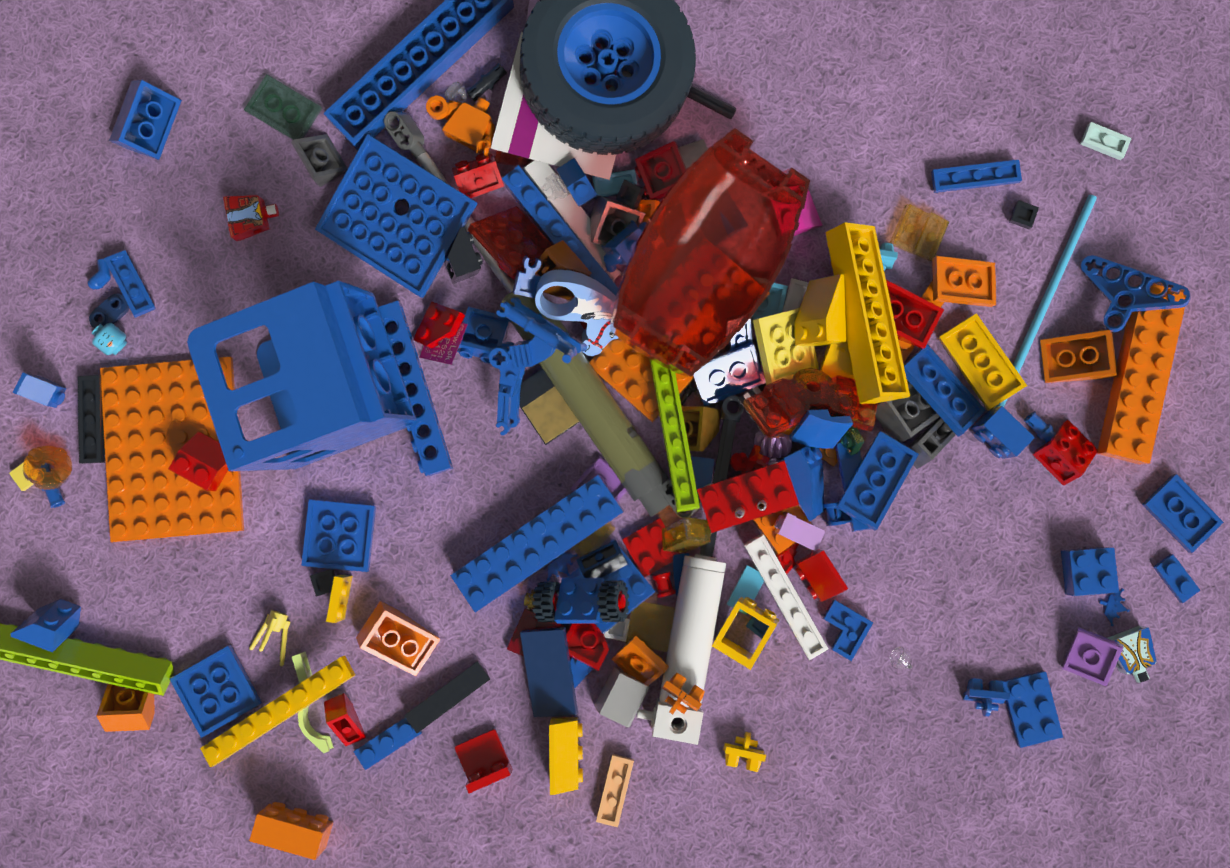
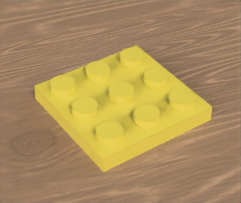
M800 308L753 320L766 386L819 371L815 347L795 345L794 323Z

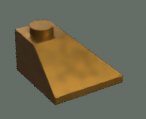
M682 407L689 450L704 451L719 432L721 410L708 407Z

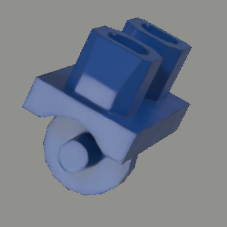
M971 678L968 680L967 691L963 693V700L977 701L974 705L975 709H981L982 715L989 717L991 711L999 710L998 704H1003L1005 700H1010V693L1005 692L1003 681H990L989 691L983 690L982 679Z

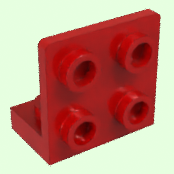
M484 153L479 154L475 157L476 160L470 162L462 160L455 163V167L452 168L459 191L470 198L504 187L492 154L484 156Z
M1066 420L1052 440L1036 449L1032 455L1064 486L1084 474L1097 454L1098 449L1069 420Z
M492 729L455 746V751L468 779L465 786L469 794L510 776L513 771L496 729Z

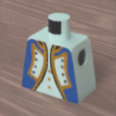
M1137 626L1108 637V639L1124 645L1116 664L1119 672L1125 674L1132 673L1136 683L1149 680L1146 667L1156 664L1149 627Z

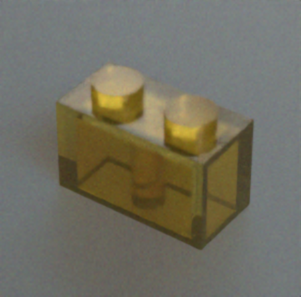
M686 517L663 528V551L686 553L711 542V531L708 521Z

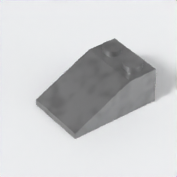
M908 383L910 397L880 402L871 408V411L888 436L900 443L911 438L939 417L911 383Z

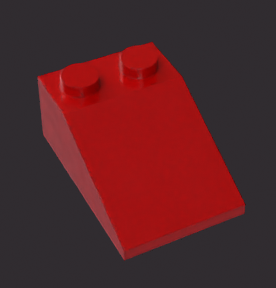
M886 280L898 340L925 349L944 309Z

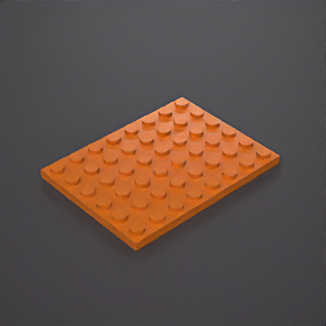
M219 357L227 386L230 390H235L233 357ZM193 360L100 368L110 542L244 531L240 471L228 470L216 491H206L168 469L179 449L198 431L219 442Z

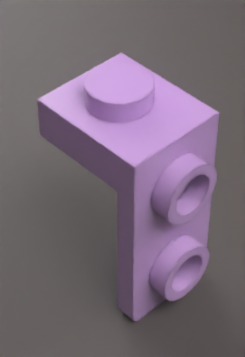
M787 512L779 515L774 525L776 527L775 533L814 551L818 549L825 533L824 530Z

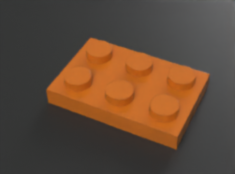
M942 256L932 258L933 301L986 307L996 305L995 263Z

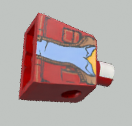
M258 195L223 197L230 237L235 241H241L270 230L268 219L279 217L277 205L265 206L264 200Z

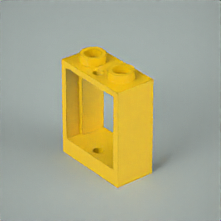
M740 597L712 647L751 670L777 626L779 619L776 618L777 615L771 610H763L756 606L757 603L748 597H745V599ZM740 609L769 626L754 654L724 637Z

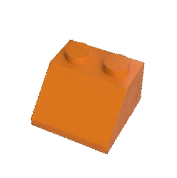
M107 684L96 715L104 731L150 730L155 714L154 694Z

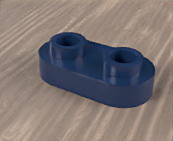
M113 294L94 309L89 316L91 326L96 328L99 324L103 326L107 323L115 324L130 309L124 296ZM119 301V306L115 308L114 303ZM102 315V321L98 322V317Z

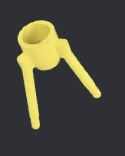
M271 610L270 614H267L265 622L249 649H254L267 628L259 647V651H263L272 630L280 632L282 628L280 666H284L287 634L290 622L286 621L288 615Z

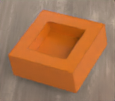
M640 201L636 210L645 213L642 223H658L660 201Z

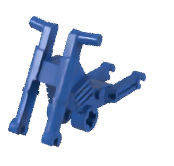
M517 297L510 299L515 304V307L508 302H502L500 306L505 311L500 309L496 311V314L500 317H507L524 328V331L530 332L535 336L532 340L518 341L516 343L505 342L493 349L489 354L490 364L500 370L496 427H504V430L500 432L501 435H506L511 428L516 427L520 423V388L525 367H531L546 360L554 354L556 349L564 353L562 357L564 363H570L573 356L587 350L586 343H580L567 332L542 317V314H537L523 305Z

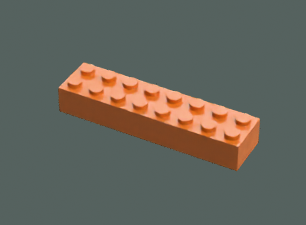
M1157 284L1150 287V292L1153 294H1160L1164 290L1163 286ZM1168 288V293L1163 298L1167 300L1168 294L1175 296V301L1177 302L1180 299H1185L1183 292L1176 295L1171 293V288ZM1185 307L1135 311L1131 313L1125 326L1116 366L1118 377L1113 379L1097 454L1139 465L1150 464Z

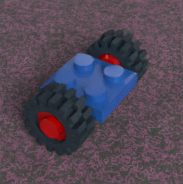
M562 578L561 583L558 581L540 582L534 589L536 593L533 594V598H535L532 601L533 605H535L533 612L536 613L535 617L539 622H557L558 624L600 623V618H602L603 622H624L627 618L626 613L629 612L628 587H626V583L622 580L605 581L604 578Z

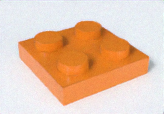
M637 636L631 639L612 658L624 672L647 686L669 668L662 658L657 656Z

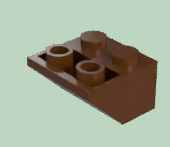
M564 240L550 246L543 252L539 258L541 260V267L535 272V274L540 276L552 270H570L582 273L588 277L592 274ZM552 286L543 291V293L566 300H571L574 297L573 292L563 286Z

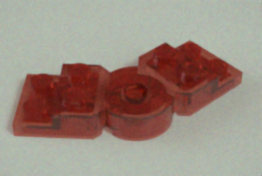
M806 368L796 372L792 380L781 378L764 387L762 392L745 399L743 406L768 438L798 425L808 410L828 409L831 417L850 416L853 422L852 427L872 431L877 403L860 404L855 379L840 375L830 378L826 373L813 368Z

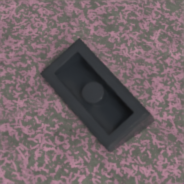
M616 540L576 559L584 578H602L627 565L626 559Z

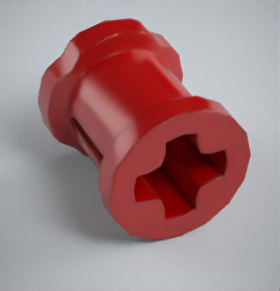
M671 572L652 576L658 594H656L657 598L676 593L670 580Z

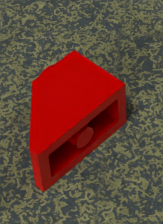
M345 693L324 701L326 723L345 746L366 738L355 708Z

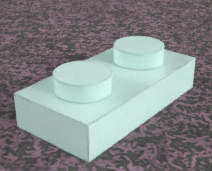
M1090 122L1080 144L1121 160L1126 154L1131 138Z

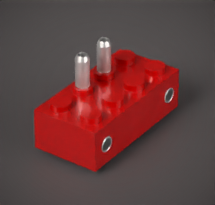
M785 460L697 489L711 533L799 505Z

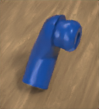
M105 259L97 260L98 272L88 280L87 284L93 290L101 289L111 279L110 269Z

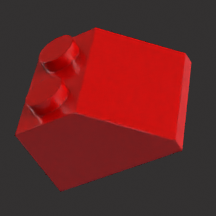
M200 431L179 449L168 468L170 471L206 491H216L228 471L220 443Z
M817 549L795 562L797 568L794 570L801 581L805 579L809 587L806 589L813 599L817 598L823 602L848 589L824 550Z

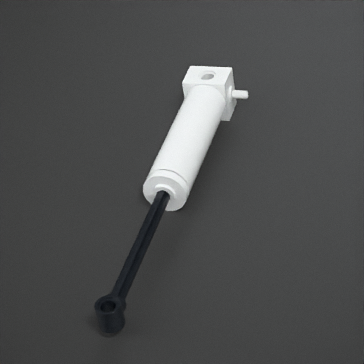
M729 396L721 404L720 419L723 420L712 483L727 479L736 423L740 422L741 414L745 409L738 400L740 398L738 396ZM729 402L737 404L738 411L736 413H730L727 410ZM707 518L700 555L695 554V557H684L666 657V664L669 668L663 674L660 697L656 700L653 712L639 709L636 716L637 718L651 721L653 737L698 745L703 719L702 708L700 707L699 710L695 711L681 702L680 704L688 708L685 714L676 709L672 715L669 713L672 706L666 703L665 700L668 695L674 700H677V698L662 689L666 681H669L676 673H679L687 679L681 688L685 693L689 694L694 685L703 690L705 688L726 563L718 562L717 558L713 557L717 531L711 533ZM676 717L682 718L679 724H673L672 720Z

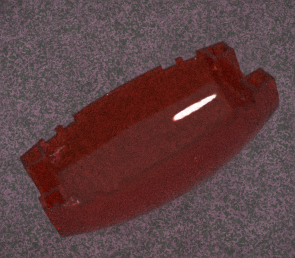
M736 128L710 146L685 170L650 216L625 267L610 323V330L633 349L661 366L687 377L694 375L729 343L753 316L770 291L788 256L795 231L798 230L800 224L798 221L805 207L810 180L791 167L782 172L749 149L754 141Z

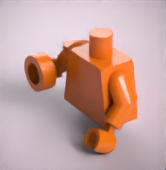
M433 96L428 99L426 110L429 116L435 120H448L442 129L446 137L468 147L476 153L482 154L484 151V156H488L495 134V125L492 123L490 115L485 113L490 105L488 101L479 97L473 107L467 103L453 100L447 102L441 96Z

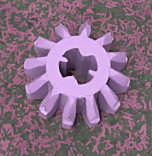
M773 429L766 435H763L761 430H759L754 438V445L761 447L759 454L771 459H780L781 456L785 457L791 452L792 440H790L789 435Z

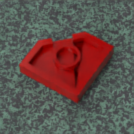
M431 301L413 341L433 349L439 345L438 342L442 339H450L456 335L465 315L457 310Z
M595 623L572 624L566 634L569 656L599 671L609 652L604 634Z

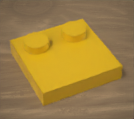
M352 575L334 576L326 622L337 623L345 619Z

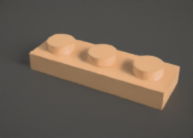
M612 754L596 822L618 827L634 759Z

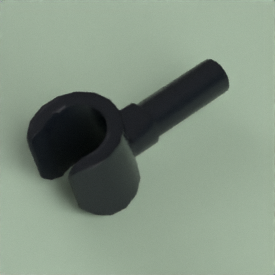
M690 383L680 399L681 407L692 392L698 390L697 387H692Z

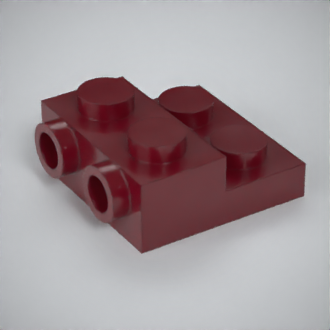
M675 141L635 159L637 163L635 170L638 177L643 179L645 184L643 186L645 189L644 194L648 199L658 201L673 194L674 190L692 183Z

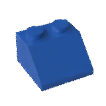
M63 599L42 606L11 633V637L53 652L78 628L81 606Z

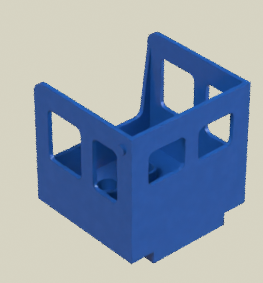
M339 280L326 286L313 281L194 329L188 336V348L229 471L297 469L413 426L412 422L416 421L374 293ZM265 325L269 330L271 340L262 343L257 350V359L264 378L238 389L230 390L216 352L217 344ZM270 396L281 430L252 441H247L237 416L238 409L241 406ZM289 453V455H287V456H284V457H281V458H275V457H278V456H280V455Z

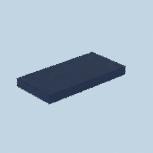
M565 627L522 630L520 635L533 716L577 715L578 707Z

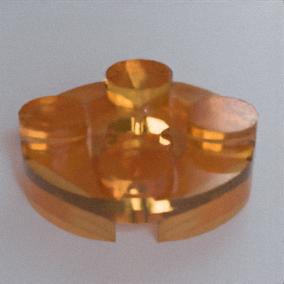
M40 446L31 449L23 463V474L27 481L29 479L35 487L44 490L60 487L62 483L68 480L72 471V462L66 450L54 446ZM49 463L53 465L54 469L51 468V472H46V469L41 468V465Z

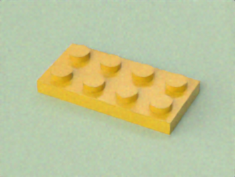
M977 313L938 338L988 411L1027 387L1025 381Z

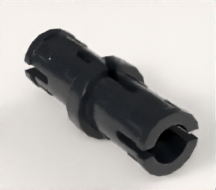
M497 63L485 75H480V79L466 90V93L472 97L474 102L488 89L492 90L494 88L493 85L507 74L503 66L500 67V63Z

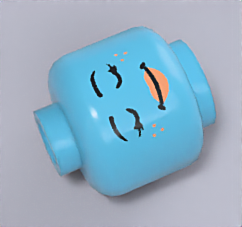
M107 323L105 326L99 324L91 333L94 335L92 344L106 355H117L127 344L125 341L126 334L112 323Z

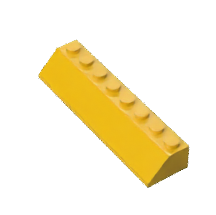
M844 222L825 233L834 276L844 274L846 338L860 404H874L910 397L875 226Z

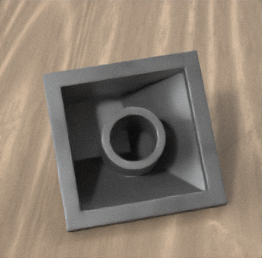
M598 195L590 215L591 242L604 245L632 220L639 228L645 213Z

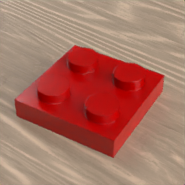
M661 518L622 539L644 578L673 562V556L680 554Z

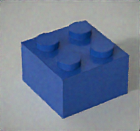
M1003 406L987 411L971 428L975 432L973 434L974 437L982 443L986 442L991 447L989 451L995 457H1001L1002 459L1017 457L1035 438Z
M1114 547L1060 550L1065 595L1083 596L1119 593Z

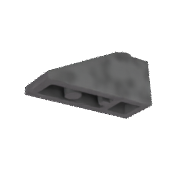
M941 417L908 446V448L919 454L913 464L916 469L932 461L956 435Z

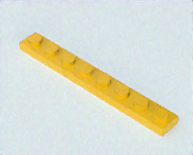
M346 656L336 659L202 746L200 749L210 768L216 766L354 677L356 674Z

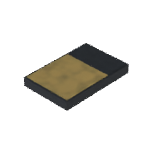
M543 369L521 382L519 406L545 445L580 423Z

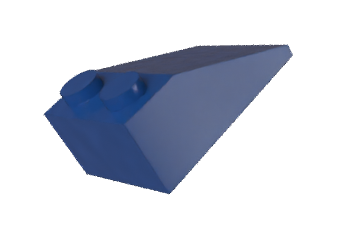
M805 446L779 461L785 460L799 504L807 519L812 521L825 510L823 504H825L823 461L819 448Z

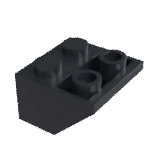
M465 226L460 228L445 261V267L452 284L477 275L481 270L480 265L483 264L479 252L475 253L473 249V236L470 231H466Z

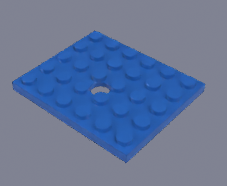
M367 134L315 230L417 296L424 298L450 253L460 228L466 225L478 202ZM404 198L409 203V210L405 215L400 216L396 213L394 205L397 200Z

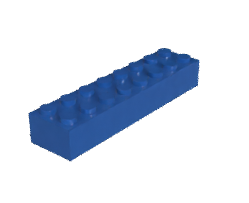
M597 475L450 576L476 613L622 514L624 510L603 478Z

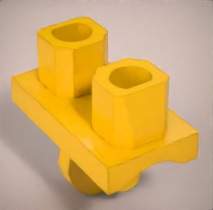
M745 732L744 738L736 736L735 743L742 744V746L724 743L723 750L727 766L737 767L740 756L747 758L745 766L747 770L758 772L761 761L765 762L766 754H764V751L749 748V746L756 748L758 746V741L751 740L750 732Z

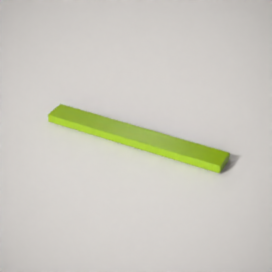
M669 335L650 337L646 339L676 512L699 509L700 505Z

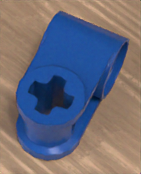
M838 502L823 504V507L826 508L828 519L826 526L842 525L850 522L849 515L836 508Z

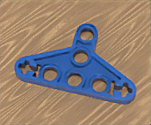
M1094 255L1087 256L1081 263V269L1085 276L1111 302L1103 319L1106 329L1111 330V332L1122 330L1132 312L1182 308L1190 302L1191 296L1188 288L1177 283ZM1093 262H1095L1096 267L1103 269L1102 277L1098 276L1100 274V270L1096 268H1092L1091 271H1088L1089 269L1087 264L1091 265ZM1115 268L1120 271V275L1115 279L1107 277V272L1110 269ZM1132 276H1139L1142 279L1140 285L1136 287L1130 286L1128 280ZM1157 283L1163 285L1164 290L1162 293L1153 294L1150 292L1152 285ZM1169 287L1171 288V293L1178 295L1180 292H1183L1185 299H1180L1179 302L1175 301V296L1168 294L1167 300L1163 298L1167 295ZM1122 296H1129L1132 299L1130 305L1126 307L1120 306L1118 300ZM1112 316H1119L1121 318V323L1116 327L1108 324V320Z

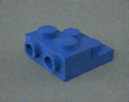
M468 307L463 323L468 325L457 352L464 358L469 359L475 356L481 358V361L490 364L489 354L493 349L505 343L510 320L507 317H500L496 313Z

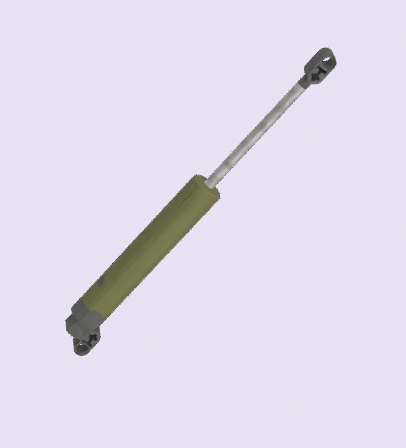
M403 112L387 113L384 118V125L401 149L410 150L423 169L448 184L424 149V136L411 116ZM470 216L465 229L467 232H471L475 246L508 292L502 299V302H508L515 307V304L510 299L517 297L523 305L539 314L540 311L537 309L535 298L513 293L515 279L513 280L498 267L501 259ZM542 314V317L569 334L560 320H553ZM510 320L523 341L534 338L535 335L524 331V328ZM556 349L553 355L539 363L633 501L639 499L651 517L668 505L672 507L680 518H689L698 511V509L676 512L671 478L669 479L582 351L573 356L570 363H564L562 360L564 353Z

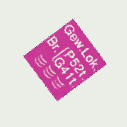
M461 323L455 336L450 339H442L438 342L439 345L433 349L423 346L419 358L452 365L468 324Z

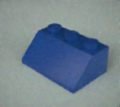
M143 80L131 81L109 141L128 150L159 160L182 100Z

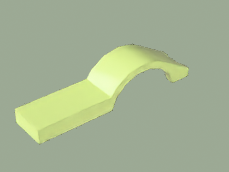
M306 651L292 656L299 683L312 676ZM307 706L298 713L299 727L303 734L323 753L329 752L330 749L334 748L331 736L322 735L312 728L308 719L309 706Z

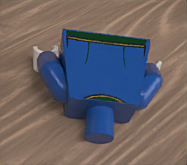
M632 220L601 246L606 253L604 255L606 273L615 282L617 276L622 275L616 267L617 264H630L650 246L654 248L657 242H662V238L649 223L643 222L638 228Z

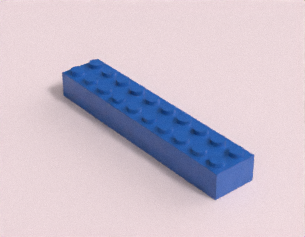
M445 0L323 114L358 151L367 134L375 138L385 128L384 118L387 113L403 112L514 8L513 0Z

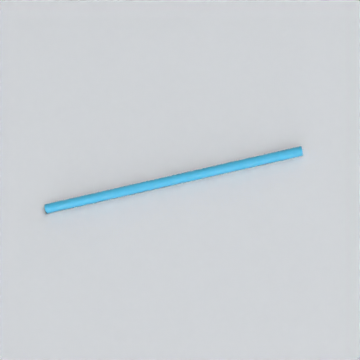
M1088 195L1013 363L1018 373L1022 368L1097 197L1094 195ZM1007 399L998 404L997 406H995L994 408L1000 406L1004 407Z

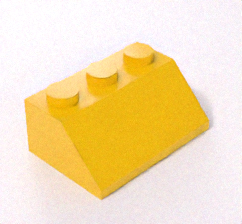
M551 717L549 724L550 795L577 790L579 782H583V768H579V760L583 759V746H578V737L583 736V725L578 723V717Z

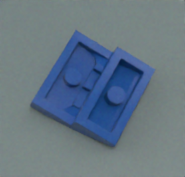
M828 409L808 410L789 437L790 440L802 445L830 449L834 448L853 425L850 416L831 417Z

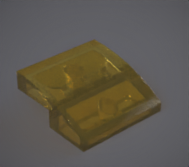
M907 204L898 221L890 244L920 258L932 261L943 239L949 221L933 212L926 213L911 204Z

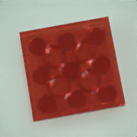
M517 206L473 222L468 228V231L510 277L517 274V270L524 271L522 264L524 256L529 257L528 265L533 266L536 258L539 259L543 252L553 245Z

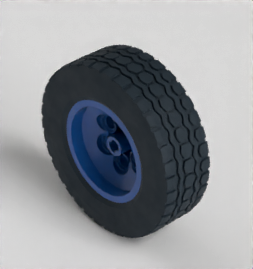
M539 0L532 9L523 30L519 68L522 90L526 101H528L529 108L533 114L535 113V118L541 125H544L546 131L552 136L555 135L557 140L564 144L568 143L569 147L579 150V148L583 149L582 152L593 154V152H597V155H608V153L616 155L622 154L623 151L628 153L637 150V147L640 149L648 145L650 141L653 142L671 126L678 116L694 79L696 49L690 25H687L688 20L683 11L680 12V7L675 0ZM601 43L606 48L599 49L596 47V44ZM618 50H622V51H624L627 55H626V56H620V55L617 53V51H618ZM586 57L590 62L583 63L580 61V58ZM628 71L632 76L625 77L622 72ZM591 78L595 81V83L591 85L587 84L585 82V79ZM612 85L616 88V91H608L606 86Z

